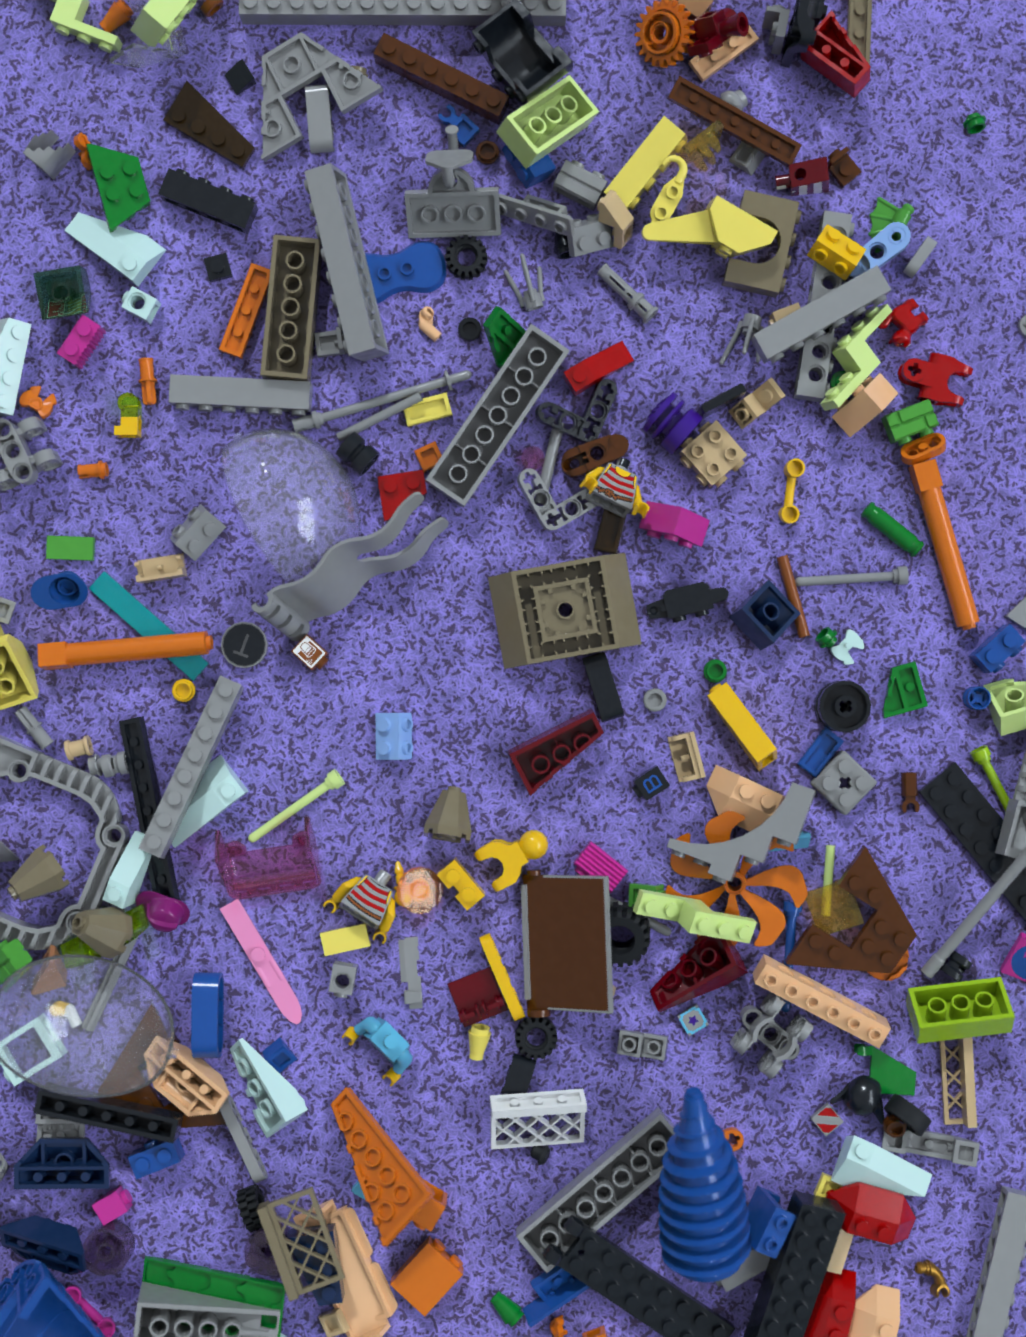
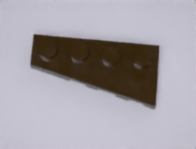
M186 81L164 117V123L244 169L255 148Z

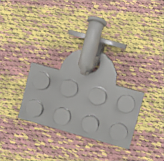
M449 125L445 128L448 150H435L426 154L425 164L439 169L431 177L428 189L405 190L409 238L501 235L499 187L475 188L472 177L467 171L460 168L472 163L474 155L471 150L459 149L457 134L459 128L456 125Z

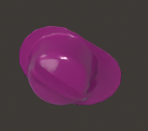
M143 891L135 899L139 912L146 916L154 929L160 932L173 931L177 929L178 925L187 922L190 917V910L186 904L157 892Z

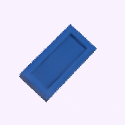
M824 727L797 762V765L814 778H817L844 741Z

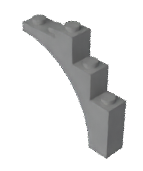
M792 782L785 799L776 811L759 827L747 834L726 842L712 844L687 843L670 838L667 847L672 849L671 854L682 858L685 855L694 857L693 862L706 867L707 863H710L708 873L713 875L712 880L723 884L727 880L732 882L742 855L745 856V862L758 866L759 862L765 863L774 837L778 838L776 843L789 848L791 843L797 845L816 791Z

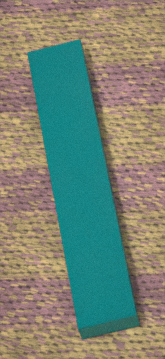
M104 571L89 587L96 596L143 637L176 634L107 572ZM201 655L168 658L193 681L210 664Z

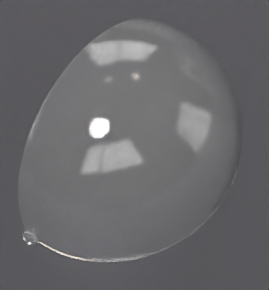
M267 428L255 430L244 435L241 432L236 433L232 436L234 440L224 446L222 451L224 474L237 509L264 555L288 583L295 582L309 574L318 565L324 554L335 544L346 539L361 537V509L353 483L340 462L315 440L295 431Z
M56 955L25 965L13 973L0 988V1061L11 1072L40 1088L75 1097L103 1098L120 1096L149 1085L161 1075L171 1058L176 1059L178 1049H175L173 1046L175 1035L174 1022L165 999L148 980L122 964L91 955ZM97 1004H100L97 1016L95 1017L93 1022L90 1023V1019Z

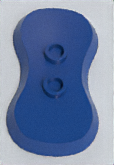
M428 241L415 242L400 252L390 255L365 253L377 304L399 292H433L441 287L446 279L447 269L443 253L437 245Z

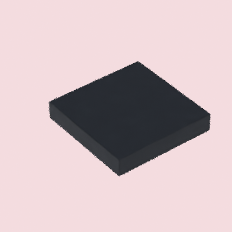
M739 384L701 404L697 412L703 418H706L741 399L747 390L743 384Z

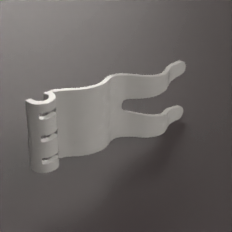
M414 492L397 507L391 519L380 530L367 536L350 538L335 544L324 554L318 565L309 574L295 582L282 584L266 593L268 602L265 606L261 607L255 602L251 607L253 611L290 640L300 641L310 630L309 621L332 615L345 608L356 597L362 586L372 577L382 573L406 569L419 561L433 540L448 527L449 522L445 517L438 518L427 525L415 540L400 552L388 556L357 559L361 554L386 547L399 535L411 513L424 501V496L420 492Z

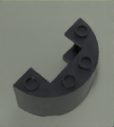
M512 0L471 31L475 39L472 44L479 55L483 54L492 71L490 73L496 83L499 84L501 82L505 86L504 90L511 100L516 98L524 105L573 69V61L558 45L553 49L534 27L531 13L520 0Z

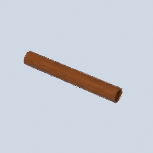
M788 555L777 557L787 598L801 613L794 620L798 637L810 636Z

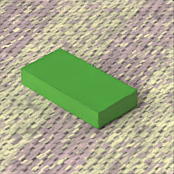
M47 535L46 559L94 561V537Z

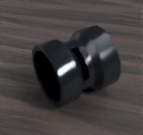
M953 951L949 956V961L940 970L957 982H961L965 970H969L973 963L956 951Z

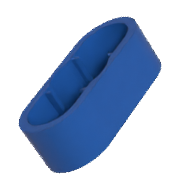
M196 972L192 982L191 1002L193 1058H220L223 1051L224 1025L223 973Z

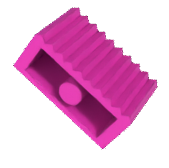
M82 314L57 354L77 368L83 369V365H86L85 362L91 357L90 354L96 349L95 346H99L98 342H101V338H104L103 335L106 334V331Z
M591 840L573 862L577 866L574 870L580 875L609 876L610 893H612L628 872L624 866Z

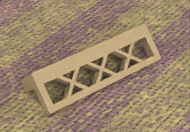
M972 1037L958 1039V1044L952 1051L945 1046V1041H939L944 1125L964 1124L967 1128H977ZM952 1056L959 1061L960 1067L953 1074L946 1069V1063ZM958 1074H960V1081L956 1078ZM953 1080L960 1084V1092L954 1098L948 1093L947 1088ZM948 1096L952 1099L949 1104H948ZM956 1103L961 1107L962 1118L949 1119V1109Z

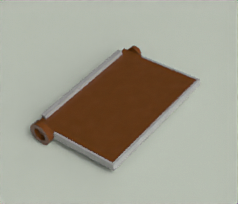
M538 869L527 870V874L523 875V884H521L525 1000H527V1016L533 1018L551 1016L550 1010L614 1013L609 876L544 875Z

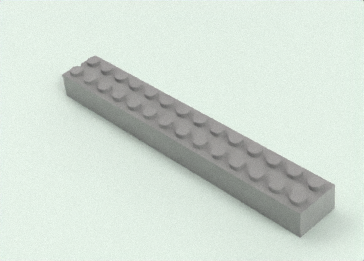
M239 0V16L243 25L479 26L512 0ZM520 0L531 13L534 26H565L566 0Z

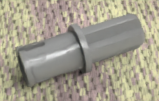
M26 706L21 707L15 712V716L27 730L26 734L32 736L41 750L54 742L41 726L43 723L38 722Z

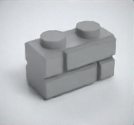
M565 160L554 181L553 190L594 211L607 187L608 181L604 180L605 176L597 171L591 173L585 170L584 165L576 160H572V162Z

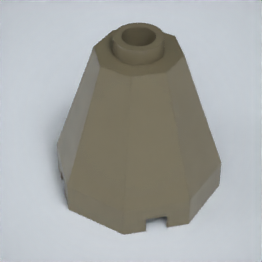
M448 786V790H442L425 823L423 836L428 837V834L432 833V839L461 843V838H463L465 843H470L471 825L466 793L461 792L462 788Z
M44 844L33 851L8 881L10 887L6 889L13 900L18 898L21 902L61 891L70 884L68 879L63 881L62 876L66 874L50 851L44 852L46 849Z
M118 907L85 910L77 913L72 920V932L102 957L111 959L124 953L127 946H124L126 940L130 941L133 936L132 916L124 913L125 911Z

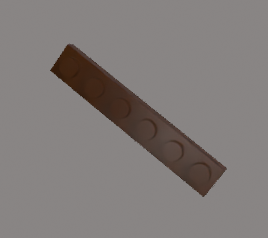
M681 76L678 77L667 100L787 167L793 163L802 144Z

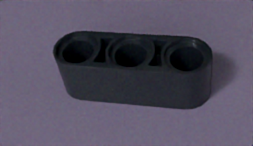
M605 652L582 658L590 687H592L594 700L600 713L601 722L624 716Z
M514 1053L512 1063L509 1065L505 1078V1085L502 1087L500 1095L527 1093L536 1060ZM501 1118L498 1120L506 1122L509 1118Z

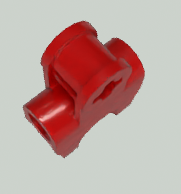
M930 353L928 362L918 358L909 359L899 367L897 375L903 384L920 389L917 397L918 400L925 401L929 399L932 405L961 407L964 398L949 390L947 385L950 375L968 378L972 375L973 368L954 357L940 353ZM910 367L913 368L912 372L916 373L913 376H911V371L908 370Z

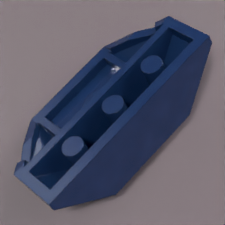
M88 1137L40 1138L14 1165V1189L110 1188V1163Z
M37 1215L0 1227L2 1246L7 1249L11 1248L17 1255L26 1260H39L47 1268L69 1275L82 1273L87 1269L84 1249L76 1227Z

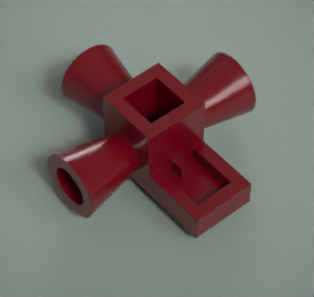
M724 8L703 13L694 19V26L689 27L690 30L696 31L695 34L689 36V39L694 41L692 44H687L689 57L699 55V58L707 57L713 54L712 50L722 47L723 42L731 36L745 37L749 31V23L745 13L739 12L736 14L731 8Z

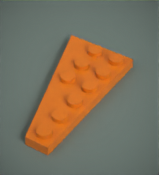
M346 1087L331 1103V1107L339 1129L344 1133L347 1151L352 1155L355 1163L353 1166L365 1200L369 1202L374 1215L372 1219L375 1226L379 1228L382 1246L385 1247L396 1238L435 1194L353 1090Z

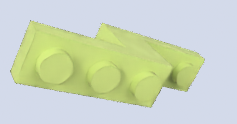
M50 0L56 2L49 19L55 27V31L64 36L69 34L75 35L79 41L88 45L90 42L98 44V47L105 52L111 53L113 50L120 53L123 44L118 36L82 22L90 4L89 0Z
M888 304L869 308L865 312L866 316L851 327L852 331L838 340V346L832 351V354L846 373L839 378L840 382L837 386L832 387L825 393L826 397L820 403L824 411L839 408L881 363L865 340L892 312Z
M639 889L632 910L637 915L677 921L691 934L749 944L757 924L753 918L712 911L705 903L698 899Z

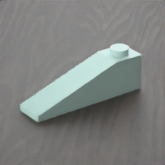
M80 212L77 213L64 230L137 287L166 251L147 235L120 226L114 232H109L106 221Z
M219 755L209 763L173 839L172 845L174 848L249 792L222 755Z
M243 1038L239 1039L230 1048L239 1075L243 1078L246 1077L248 1081L245 1092L247 1097H254L257 1109L252 1111L266 1138L289 1125L308 1110L304 1099L298 1094L297 1090Z
M852 1135L846 1136L830 1181L841 1186L862 1182L903 1195L925 1197L932 1174L873 1143Z

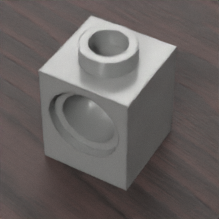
M335 960L328 992H334L333 995L340 998H347V995L352 996L358 964ZM346 975L349 978V984H339L337 976Z

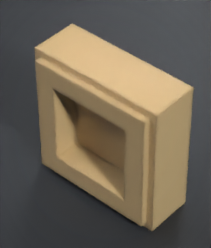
M340 1307L326 1311L318 1316L327 1337L347 1333L350 1329Z

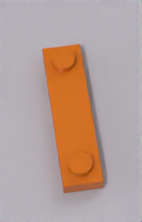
M251 263L220 344L219 350L240 359L243 358L268 291L270 269Z

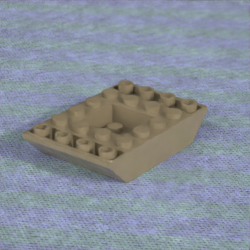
M625 553L595 556L488 577L504 669L642 645ZM563 603H567L572 607V613L568 617L561 616L558 611L559 606Z

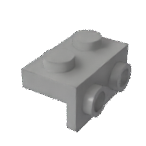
M599 214L588 215L587 219L582 221L581 219H572L575 234L572 237L567 236L569 256L577 257L613 247L611 226L599 222Z
M200 504L188 513L187 519L182 525L179 524L174 528L170 539L178 548L196 561L226 526Z

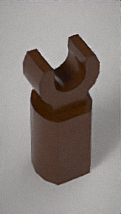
M901 772V796H904V800L900 804V810L903 813L906 812V806L909 803L913 805V812H919L920 806L915 797L918 796L917 772Z

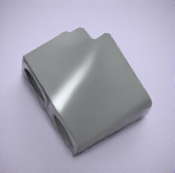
M50 130L47 134L34 135L23 151V154L54 180L76 151L69 143L64 148L59 146L56 150H53L51 147L59 137L53 130Z

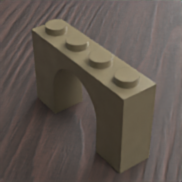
M744 190L739 208L778 231L775 236L777 239V252L772 259L764 263H751L729 258L722 286L774 298L777 297L779 292L784 291L786 278H783L784 269L788 270L791 261L788 251L789 247L794 246L796 233L793 232L794 225H798L802 212L798 210L800 202Z

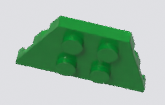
M86 144L87 154L109 232H114L120 224L130 220L136 212L142 211L150 205V198L140 162L136 156L93 144Z

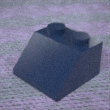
M767 580L745 599L729 618L761 651L773 644L801 613L770 580Z

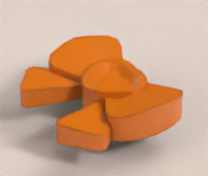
M32 386L30 390L25 391L21 395L19 404L21 407H28L38 412L40 418L45 419L52 413L53 405L57 404L55 395L52 393L42 401V398L38 397L41 386Z

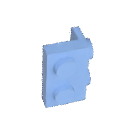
M375 713L376 760L412 759V714Z

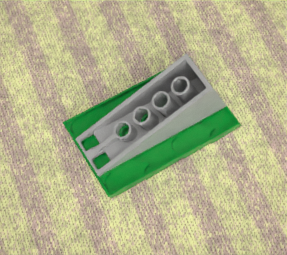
M145 1256L133 1337H280L285 1288L283 1284L277 1281L214 1270L204 1266L181 1263L176 1260Z

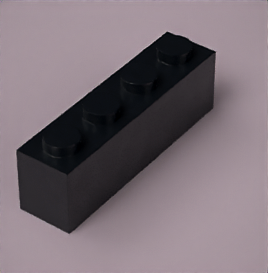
M168 168L158 193L163 201L246 234L249 233L258 211L253 198L241 194V197L232 194L233 191L225 186H220L219 188L212 186L209 180L198 177V179L192 178L188 172L179 168L176 171Z

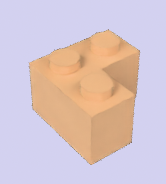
M881 373L874 378L868 376L852 393L853 397L850 400L846 399L839 408H836L837 412L832 418L851 437L881 413L897 396L898 392Z

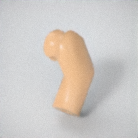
M425 306L419 312L418 327L431 340L436 342L442 333L433 326L434 310L429 306Z

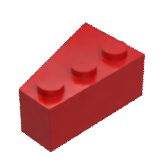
M831 10L814 29L817 30L814 45H809L806 53H801V60L855 98L870 81L871 66L858 47L849 39L844 27H841Z

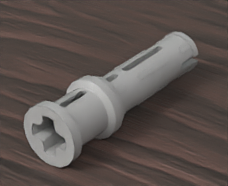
M607 263L599 269L597 275L628 303V309L635 311L643 319L642 322L644 324L648 323L656 315L659 308L657 306L653 307L644 298L645 295L643 293H637ZM611 278H613L617 283H619L625 289V291H623L617 284H615L611 280ZM640 305H642V306L647 310V312H645V311L640 307Z

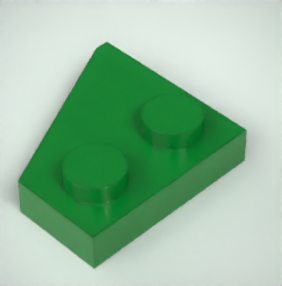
M495 306L483 327L495 363L501 369L526 330L501 307Z
M913 661L891 667L882 717L888 718L927 707L928 704L916 662Z

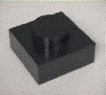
M227 253L204 258L210 282L233 277Z

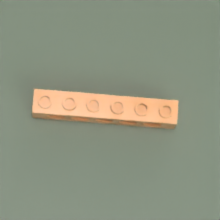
M763 954L752 973L756 985L877 1048H880L891 1030L886 1017Z

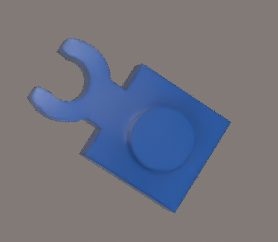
M448 104L446 107L451 115L444 117L440 113L438 115L439 121L444 125H456L459 128L457 133L458 143L465 148L480 132V128L464 113L457 117L454 107Z

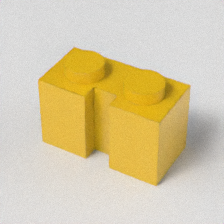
M456 857L437 873V876L448 889L452 886L457 889L458 892L455 894V897L467 911L485 896V891Z

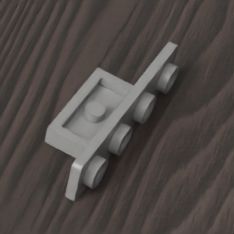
M499 194L500 215L569 237L575 234L572 217L567 215V206L529 194L522 201Z

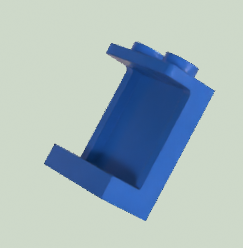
M757 1186L747 1206L752 1247L755 1251L776 1259L796 1216L778 1204L780 1200L779 1195Z

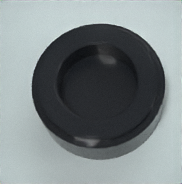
M472 317L463 319L458 326L460 337L467 342L477 340L481 335L479 321Z

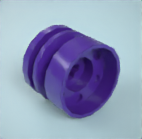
M674 392L658 403L648 415L646 423L642 428L645 433L653 426L657 428L651 435L652 439H655L661 433L664 434L665 437L660 446L671 455L675 453L704 419L693 408L682 414L680 411L685 404L683 399L674 407L672 403L678 397Z

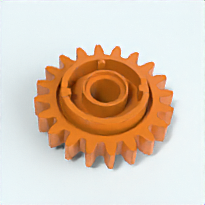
M677 0L653 1V7L646 6L647 14L640 13L643 22L636 23V26L640 28V32H636L634 36L640 37V41L635 45L642 47L639 55H646L645 62L652 63V66L668 68V65L676 66V60H684L682 53H688L687 44L694 43L693 40L689 39V36L696 33V31L689 28L695 22L687 20L691 12L684 10V4H679Z

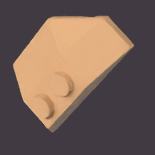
M715 765L706 785L717 815L729 810L745 816V819L738 823L737 826L749 832L766 821L785 799V796L718 765Z
M159 1035L145 1054L153 1087L188 1117L216 1114L230 1095L222 1075L202 1058H193L191 1049L187 1046Z
M875 1284L870 1290L855 1300L848 1337H897L900 1324V1289Z

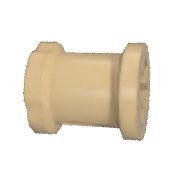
M89 735L84 736L80 740L64 741V750L69 761L74 760L78 756L86 754L92 756L94 754Z

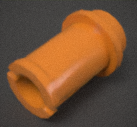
M98 461L95 464H79L77 466V473L79 479L95 477L104 479L106 476H109V467L107 462L103 463V461Z

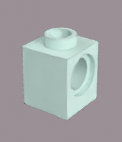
M132 286L130 291H126L123 295L121 307L126 312L151 324L161 303L156 298ZM138 300H144V306L141 309H135V303Z

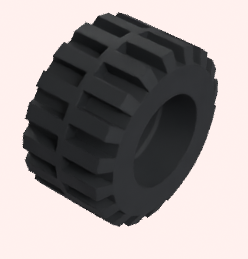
M618 901L613 902V906L610 907L611 928L623 926L634 934L630 940L625 942H618L611 938L612 966L614 963H617L618 967H623V963L631 966L633 965V960L636 962L640 961L641 955L645 956L650 943L648 917L645 918L643 915L635 914L632 911L634 904L630 907L628 902L624 901L623 905H619Z

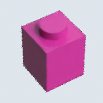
M119 1185L96 1199L91 1206L104 1226L131 1208L133 1205L131 1203L132 1196L127 1189H123Z

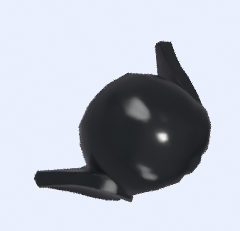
M862 1075L856 1077L830 1100L832 1105L843 1100L847 1109L856 1115L868 1116L874 1113L880 1124L883 1125L885 1117L881 1098V1086L877 1080L870 1076Z

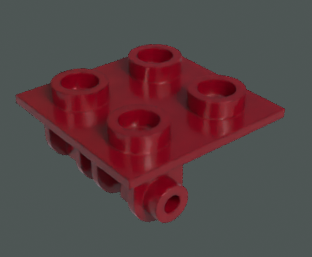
M491 966L447 984L459 1012V1019L461 1023L463 1022L464 1027L508 1010Z

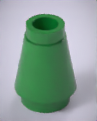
M500 1291L490 1300L505 1325L508 1324L510 1327H513L524 1315L521 1310L522 1307Z

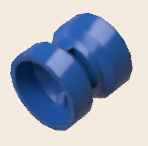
M969 687L964 691L962 701L968 709L981 710L990 704L991 694L984 687Z

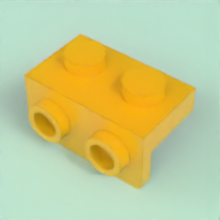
M827 224L807 256L843 280H847L866 249Z

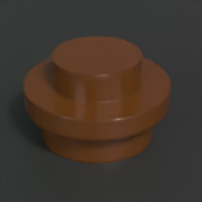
M483 141L476 148V157L482 164H493L499 157V149L494 142Z
M893 1114L887 1116L883 1121V1129L891 1137H900L906 1131L907 1124Z

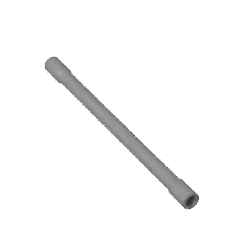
M1026 848L941 948L921 968V971L927 977H934L945 964L946 959L1026 867Z

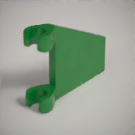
M858 1043L854 1045L855 1053L860 1056H870L869 1076L880 1083L881 1094L915 1095V1071L872 1045Z

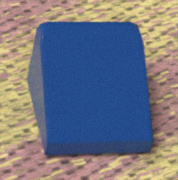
M281 1037L262 1051L264 1059L279 1073L297 1060V1057Z

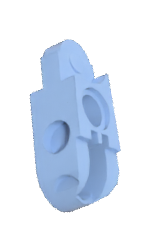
M893 222L887 225L863 246L866 251L849 276L854 279L877 265L880 269L903 252L911 238L909 228L900 222ZM895 232L901 235L898 241L892 239V235ZM874 248H880L883 251V256L875 259L871 257L870 251Z

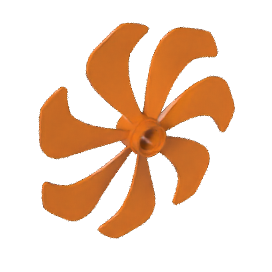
M729 810L709 820L705 826V836L709 844L729 841L732 829L743 821L745 816ZM690 833L683 834L676 840L690 843ZM774 837L770 850L781 848L791 852L794 851L792 843L789 848L776 843L778 838ZM671 854L670 864L677 874L687 877L712 879L713 875L708 873L709 866L705 867L693 862L694 857L685 855L682 858ZM743 856L740 870L737 869L734 876L740 879L741 884L739 886H731L727 880L725 884L697 895H682L670 885L667 886L666 894L698 899L708 907L726 890L729 893L724 913L740 916L736 895L740 894L753 909L759 920L760 932L754 942V946L759 947L772 945L785 928L786 919L778 907L761 896L745 889L746 886H772L783 889L790 894L796 908L803 904L808 895L802 872L792 865L777 866L746 878L745 874L753 864L745 862V856ZM730 940L733 943V945H736L738 943L737 941Z

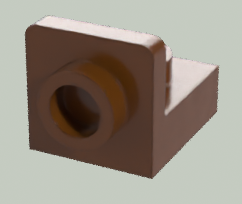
M847 146L843 150L838 148L828 156L829 161L827 163L828 171L842 188L862 173L848 155L850 149Z

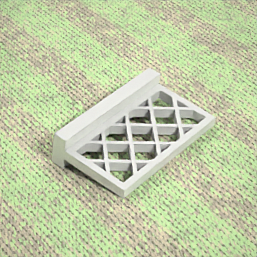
M584 1089L490 1095L491 1149L584 1142L585 1112H587ZM568 1113H579L573 1119L567 1116ZM554 1114H556V1115H555L551 1120H549V1121H548L546 1118L543 1117L544 1115H554ZM533 1116L526 1123L520 1119V1117ZM501 1118H509L503 1124L496 1120ZM563 1119L567 1122L566 1125L561 1129L555 1126L559 1120ZM538 1120L544 1124L539 1130L531 1127ZM514 1122L521 1126L515 1132L508 1129ZM574 1127L579 1131V1134L568 1135L566 1132ZM549 1129L555 1132L554 1135L549 1137L543 1135ZM526 1130L532 1134L529 1138L522 1139L520 1137ZM502 1132L509 1136L505 1140L496 1141V1138Z

